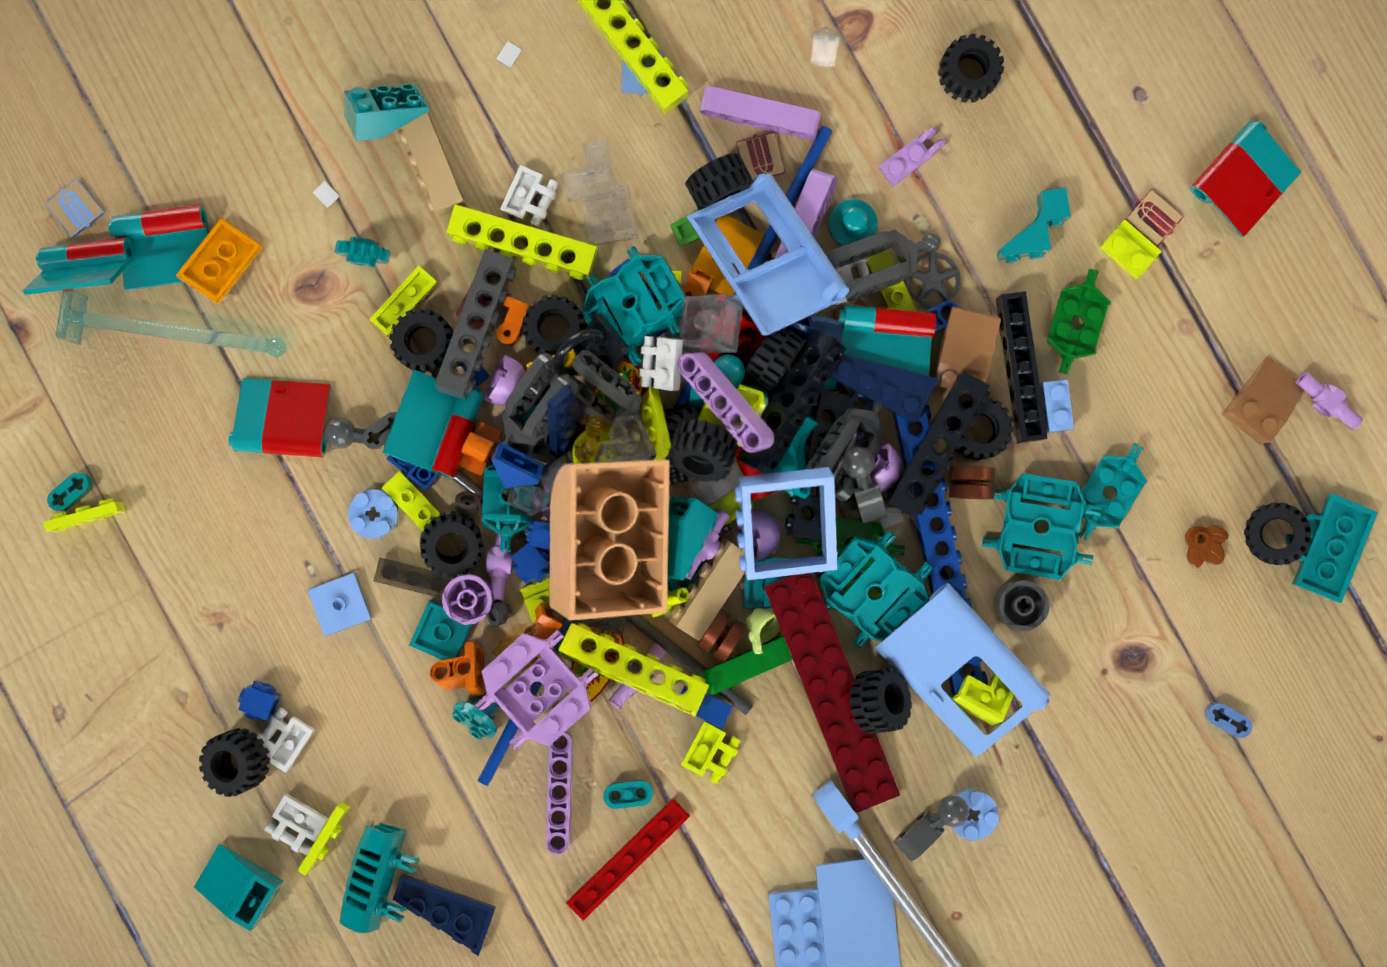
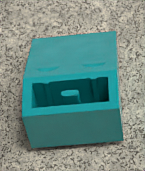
M409 83L395 87L380 85L370 89L356 87L352 90L344 91L345 119L356 141L381 139L429 111V106L417 85Z
M671 497L669 501L667 578L684 580L691 572L692 563L696 555L702 551L706 536L715 526V519L718 513L696 498Z
M220 843L194 885V888L227 918L251 931L260 923L284 881Z

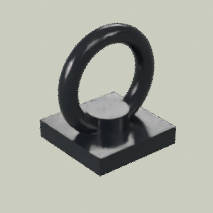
M597 313L593 315L586 330L574 334L560 346L553 359V368L559 375L569 374L573 376L579 374L573 365H563L566 355L578 345L576 349L578 353L587 350L617 372L629 346L602 313Z

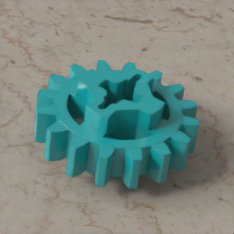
M351 236L349 241H336L334 253L346 257V261L351 264L374 268L376 263L386 264L389 262L390 251L380 248L379 243L374 242V240Z

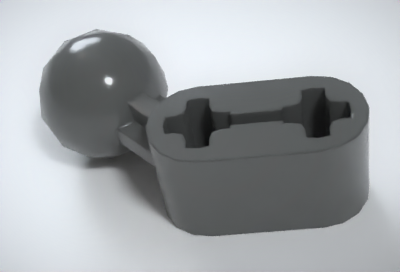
M397 412L386 414L368 429L355 428L350 420L335 418L326 425L325 438L332 447L337 449H345L353 442L365 444L370 449H380L385 446L391 430L386 429L392 424L391 418L395 419ZM372 432L374 434L382 433L378 438L379 444L377 442L371 443L370 440L373 438Z
M854 447L845 454L843 468L849 476L856 479L858 488L853 490L864 524L885 518L887 513L878 482L872 483L870 476L875 466V458L868 449Z
M949 795L944 797L938 803L937 813L931 815L928 810L922 812L895 838L894 843L910 861L916 860L943 834L945 830L943 826L958 827L967 820L969 815L968 805L959 796Z

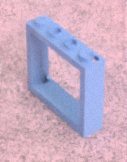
M829 467L738 477L739 487H735L734 493L736 502H740V510H736L737 525H741V533H737L739 549H743V556H739L740 571H745L747 580L837 570L834 476ZM820 486L822 556L754 563L750 493Z

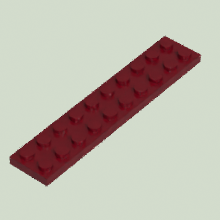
M813 573L787 575L763 585L853 811L858 813L900 796L877 734L866 733V730L860 729L859 724H856L854 720V715L851 713L849 691L852 688L851 683L854 676Z

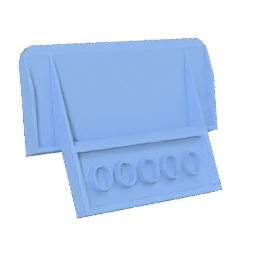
M864 857L816 864L817 888L768 893L776 967H901L893 896Z

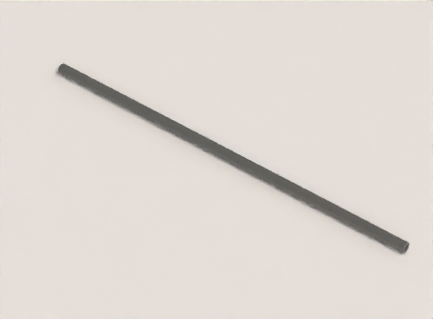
M458 469L455 478L452 480L464 490L478 495L480 502L483 504V488ZM528 528L519 532L525 539H527ZM537 547L539 550L543 549L550 557V550ZM640 614L622 616L693 674L701 677L700 672L707 669ZM732 688L718 693L744 715H747L753 707L752 704Z

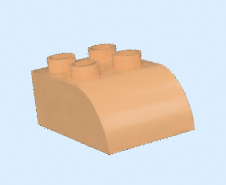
M669 460L565 464L560 468L553 484L550 502L551 608L569 620L667 612Z

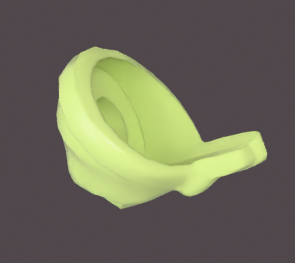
M772 607L755 608L753 613L745 620L749 631L748 637L752 642L755 654H761V644L772 640L781 632Z

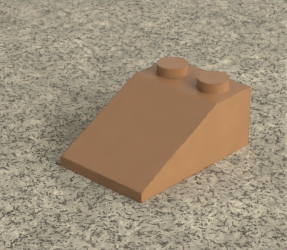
M956 307L951 308L932 373V377L939 379L936 386L951 389L960 371H965L986 383L1000 326V317Z
M1267 356L1222 412V415L1257 443H1271L1287 422L1304 389L1295 383L1297 380L1295 377Z

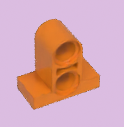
M480 421L475 432H470L462 448L464 455L459 466L482 476L484 468L487 467L491 458V451L497 446L503 432Z
M474 641L464 643L465 656L438 661L432 665L429 672L430 678L442 689L454 690L466 687V690L475 698L485 696V683L482 674L484 669V651Z

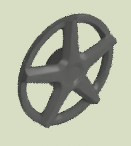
M930 252L920 255L917 263L925 258H929L928 271L916 270V273L912 276L923 283V287L917 296L911 289L910 277L905 279L906 288L910 296L917 303L926 307H936L944 302H950L956 296L961 281L960 271L956 264L949 257L940 253ZM937 258L946 261L952 267V270L939 272ZM956 277L955 288L949 296L943 286V282ZM934 290L944 300L938 303L923 301Z

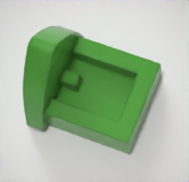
M687 216L670 224L681 248L700 239L688 221Z

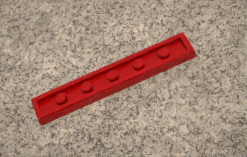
M672 798L566 901V904L584 921L690 817V814Z

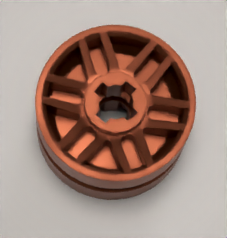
M950 466L949 479L959 481V484L949 485L948 498L994 499L995 487L984 485L983 482L995 481V468Z
M721 608L697 646L705 652H709L715 645L716 648L712 656L723 663L743 635L747 624L737 618L729 626L728 623L732 615Z

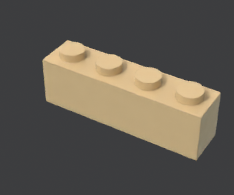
M428 112L403 125L402 129L398 130L403 144L408 143L411 152H408L407 155L412 166L418 167L420 172L419 175H416L421 188H426L429 197L425 199L430 211H435L440 217L453 212L455 204L465 207L466 203Z
M723 538L717 554L700 567L698 578L694 584L691 583L687 587L689 593L688 601L677 604L673 608L669 621L700 641L745 573V571H740L739 556H743V550Z

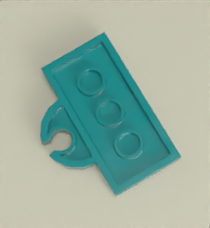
M1328 494L1320 515H1304L1311 527L1312 539L1307 552L1299 559L1301 562L1292 585L1341 604L1378 512L1335 494ZM1286 534L1287 546L1292 542L1294 535Z

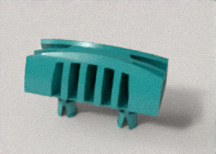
M379 823L374 828L366 826L348 875L340 914L341 925L357 933H369L379 929L382 916L399 923L403 920L404 916L399 913L406 911V907L387 901L396 867L414 874L418 867L410 863L420 862L418 857L401 852L406 834L405 829L384 823Z

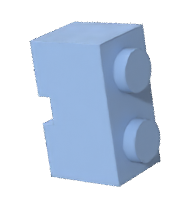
M1068 380L1041 383L1040 390L1047 433L1074 429Z

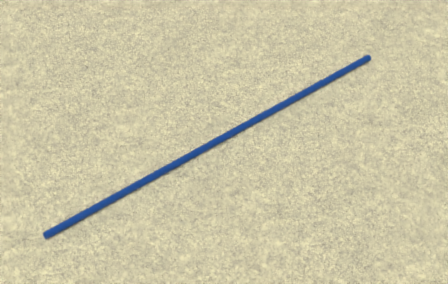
M821 127L786 193V197L793 206L806 183L810 171L814 168L832 134V130L828 127ZM769 225L749 263L748 270L764 263L778 237L771 225ZM731 298L729 303L740 308L738 303ZM688 381L676 404H689L691 385ZM651 451L646 460H652ZM563 617V626L560 628L559 631L561 633L558 636L563 634L565 637L571 623L574 624L575 620ZM564 638L554 646V650L559 653V648ZM534 682L532 684L531 691L534 695H537L542 685L541 682ZM511 718L477 780L483 785L489 786L510 746L509 741L514 738L519 729Z

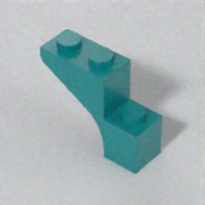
M1066 188L1045 190L1037 195L1038 211L1034 222L997 252L998 261L1005 260V263H1015L1020 261L1021 257L1029 256L1030 260L1045 257L1044 254L1051 250L1047 224H1049V227L1062 226L1071 217Z
M809 413L774 473L807 470L804 447L810 432L818 424ZM810 487L785 489L791 496L797 495L803 499H806L811 491Z

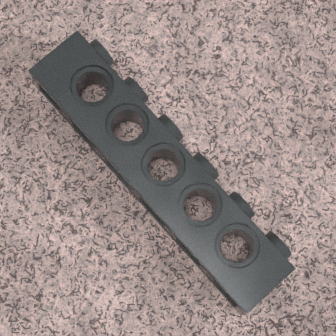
M487 249L484 250L434 384L438 392L466 400L467 394H472L476 380L473 379L475 372L481 370L484 362V357H481L484 348H489L492 340L490 331L492 326H497L501 314L498 312L500 304H504L509 290L506 289L508 282H513L517 268L514 267L512 257ZM491 277H498L500 279L497 284L488 283ZM483 299H490L492 301L487 307L479 304ZM476 321L484 323L480 329H473L471 325ZM469 343L476 346L471 352L463 350V347ZM459 366L467 368V371L462 375L454 373L455 369Z

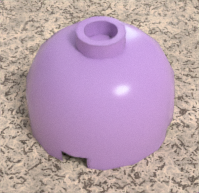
M506 355L504 358H501L490 377L492 388H486L484 400L495 405L505 406L507 399L526 373L522 364Z
M881 442V450L875 458V466L870 476L872 483L878 482L880 491L884 492L895 487L902 475L903 463L898 452L890 444L884 445Z
M759 510L751 511L754 561L770 556L777 549L780 542V534L782 533L779 521L777 519L774 520L765 511ZM737 525L738 533H741V525Z
M473 574L459 575L452 579L445 587L442 596L443 608L451 619L464 625L475 624L484 619L491 610L493 603L492 590L488 583L480 576Z

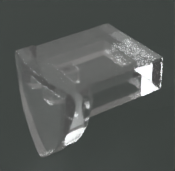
M819 28L811 34L813 44L810 65L835 67L837 46L841 42V36L831 28Z
M532 485L510 487L507 504L527 512L529 516H533L543 510L551 499L547 495V491Z

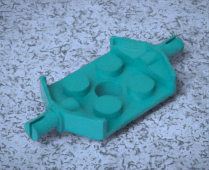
M1134 443L1130 452L1125 457L1103 456L1081 491L1083 499L1087 504L1102 506L1101 510L1091 509V511L1101 512L1100 517L1090 514L1082 516L1085 520V525L1079 533L1080 538L1083 537V540L1087 541L1096 527L1113 529L1120 527L1121 522L1138 494L1147 483V479L1136 463L1138 456L1144 449L1140 446L1137 449L1139 445ZM1110 486L1115 489L1116 496L1113 500H1108L1103 496V489Z
M493 464L484 468L481 525L500 535V552L505 551V543L506 552H511V537L527 529L532 520L533 485L504 488ZM504 490L513 491L515 494L514 501H504L501 495Z

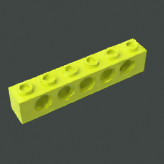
M577 0L665 115L688 98L687 89L689 86L682 76L677 77L672 71L674 66L666 56L662 58L658 52L659 47L652 37L648 39L643 33L644 27L637 18L634 20L628 14L630 10L623 0ZM602 2H608L611 4L610 7L605 10L600 9L598 7V5ZM616 21H623L625 26L621 29H616L613 27V24ZM631 40L640 42L637 48H631L627 44ZM646 59L655 61L652 67H645L642 63ZM661 78H667L670 84L661 87L657 84V81Z
M456 204L454 205L446 231L454 243L466 245V242L475 244V248L480 251L491 249L512 258L513 256L522 258V262L527 265L536 266L537 263L546 266V270L554 273H559L560 270L569 272L570 277L578 280L590 277L598 253L597 246ZM473 225H480L481 231L477 235H470V228ZM496 232L505 233V237L501 242H494L492 240ZM527 239V247L521 250L517 249L516 243L518 240ZM550 246L552 252L544 257L539 255L540 248ZM566 253L576 255L572 263L567 264L562 261Z
M571 623L559 648L560 656L590 669L592 667L597 673L696 717L709 687L705 683V679L694 674L691 677L683 674V670L678 666L659 663L660 659L651 654L641 655L637 653L635 647L624 643L621 646L615 643V639L607 634L601 633L599 636L591 632L592 629L585 624L578 623V625ZM586 642H592L596 645V649L593 652H585L582 646ZM609 652H614L619 656V659L614 663L606 661L605 655ZM636 662L641 665L642 669L638 673H632L627 667L630 663ZM654 673H661L665 680L662 683L656 684L652 682L650 677ZM677 683H683L687 687V692L678 694L674 691L673 686Z

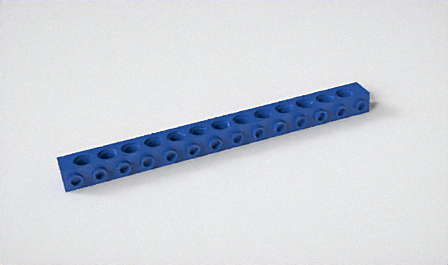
M929 405L924 406L916 421L921 426L919 434H913L910 431V421L892 412L904 469H906L911 460L915 447L920 444L929 428L928 420L931 419ZM930 460L924 461L921 465V470L927 469L932 473L934 470L933 462ZM939 474L937 479L941 481L935 492L932 493L936 497V504L933 507L926 506L922 515L917 514L915 517L924 563L927 562L934 568L927 575L930 592L932 595L938 588L948 582L972 608L969 598L966 599L964 589H967V580L965 575L960 572L959 565L962 564L961 553L955 549L954 540H957L956 529L954 525H950L949 516H952L949 501L945 502L946 482L944 477L940 478ZM914 482L909 486L911 496H918L922 491V486L918 482ZM934 517L939 518L941 521V528L938 531H934L930 527V521ZM939 541L944 542L947 547L946 552L941 556L935 551V545ZM947 565L951 568L952 574L950 578L944 580L940 575V570L943 566ZM974 656L967 662L972 666L970 676L988 685L986 672L981 671L980 662L983 660L979 656ZM961 668L949 677L953 696L958 694L966 677L962 675Z

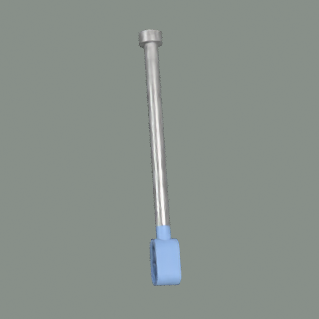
M832 780L811 794L839 833L843 830L943 965L945 967H964L856 823V820L859 819L858 815L853 811Z

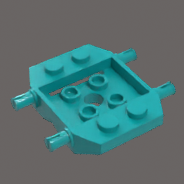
M633 246L627 250L631 260L624 264L615 276L603 279L600 282L596 274L590 275L591 278H587L592 288L587 292L582 313L588 324L594 314L602 313L629 346L626 355L630 358L632 365L637 366L639 365L638 363H642V359L636 350L637 347L644 343L645 336H655L666 327H669L674 338H679V335H683L677 320L689 300L668 262L662 255H639L637 248ZM639 273H644L662 309L659 310ZM630 298H635L634 306L627 309V301Z
M1022 473L1009 490L995 489V493L1001 495H994V499L1007 502L1002 535L998 539L983 536V541L992 542V544L982 542V547L994 548L999 551L1006 571L1061 580L1074 564L1081 563L1092 566L1093 561L1083 560V558L1093 560V555L1077 552L1082 516L1090 514L1100 517L1101 512L1091 511V509L1101 510L1102 506L1087 504L1083 499L1078 482ZM1020 498L1071 507L1070 510L1025 503L1020 502ZM1041 519L1046 520L1049 524V529L1044 534H1039L1034 529L1035 522ZM1014 543L1037 548L1063 552V554L1059 555L1042 551L1012 547V545Z
M890 530L877 542L855 536L837 555V570L823 571L818 576L825 595L824 603L827 611L831 607L836 608L862 630L857 638L852 641L858 648H861L869 638L871 640L883 641L929 601L924 587V578L934 568L925 562L917 572L913 573L891 555L886 547L896 536ZM871 557H873L875 560L855 580V582L845 591V593L841 595L840 591L861 570V568L871 559ZM873 586H878L882 589V593L879 597L872 598L868 595V590Z

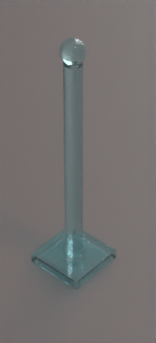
M74 289L73 291L62 292L56 338L73 344L81 345L83 327L88 326L249 351L268 352L274 357L282 356L286 351V343L278 337L268 340V338L88 312L86 311L88 296Z

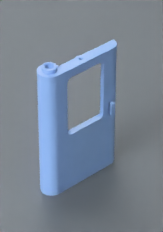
M760 174L754 178L750 188L687 216L688 221L762 335L774 333L842 300L849 292V288L771 174ZM755 203L788 252L748 270L734 252L715 220L748 204Z
M948 582L938 588L923 607L883 641L874 646L892 668L903 675L904 681L907 682L974 756L982 754L1033 711L1043 709L1050 701L1048 699L1050 693ZM974 656H979L1022 702V706L990 733H984L941 686L947 678Z

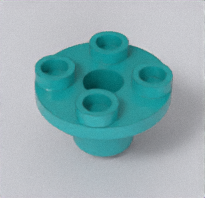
M848 199L839 203L833 209L829 217L828 226L832 238L839 245L845 246L875 235L878 220L875 211L869 204L858 199Z
M484 696L474 697L470 703L458 701L454 705V711L451 714L455 721L466 725L470 729L469 733L478 740H481L482 737L493 738L497 733V728L492 720L495 719L494 714L499 708L498 704L492 702L483 712L479 710L480 707L477 708L475 705Z

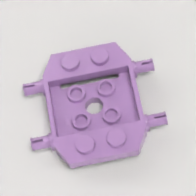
M558 629L548 639H541L523 633L482 670L487 693L475 705L477 708L480 707L479 710L483 712L492 702H496L520 729V732L509 741L510 745H513L519 739L513 746L515 750L529 739L550 746L591 709L587 686L590 681L598 676V673L595 671L588 677L594 671L590 667L588 671L578 677L554 650V646L564 638L563 634L558 636L561 633ZM538 654L541 655V657L534 664H532L522 675H520L511 685H509L506 689L503 688V686L510 679H512L521 669H523L533 658H535ZM534 682H541L544 685L545 691L542 695L537 696L532 693L531 686ZM570 688L572 689V692L537 724L533 722Z

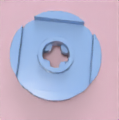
M374 489L366 490L357 494L350 503L348 519L352 530L360 536L378 539L386 536L396 527L399 519V509L386 492ZM372 507H376V512H380V516L375 517L374 521H371L370 517L367 516V512L371 511Z
M966 789L957 793L955 796L961 797L966 802L968 810L971 808L974 811L979 810V814L975 821L967 819L961 826L952 827V829L959 836L969 841L980 840L990 835L999 822L998 809L994 800L988 794L979 790Z

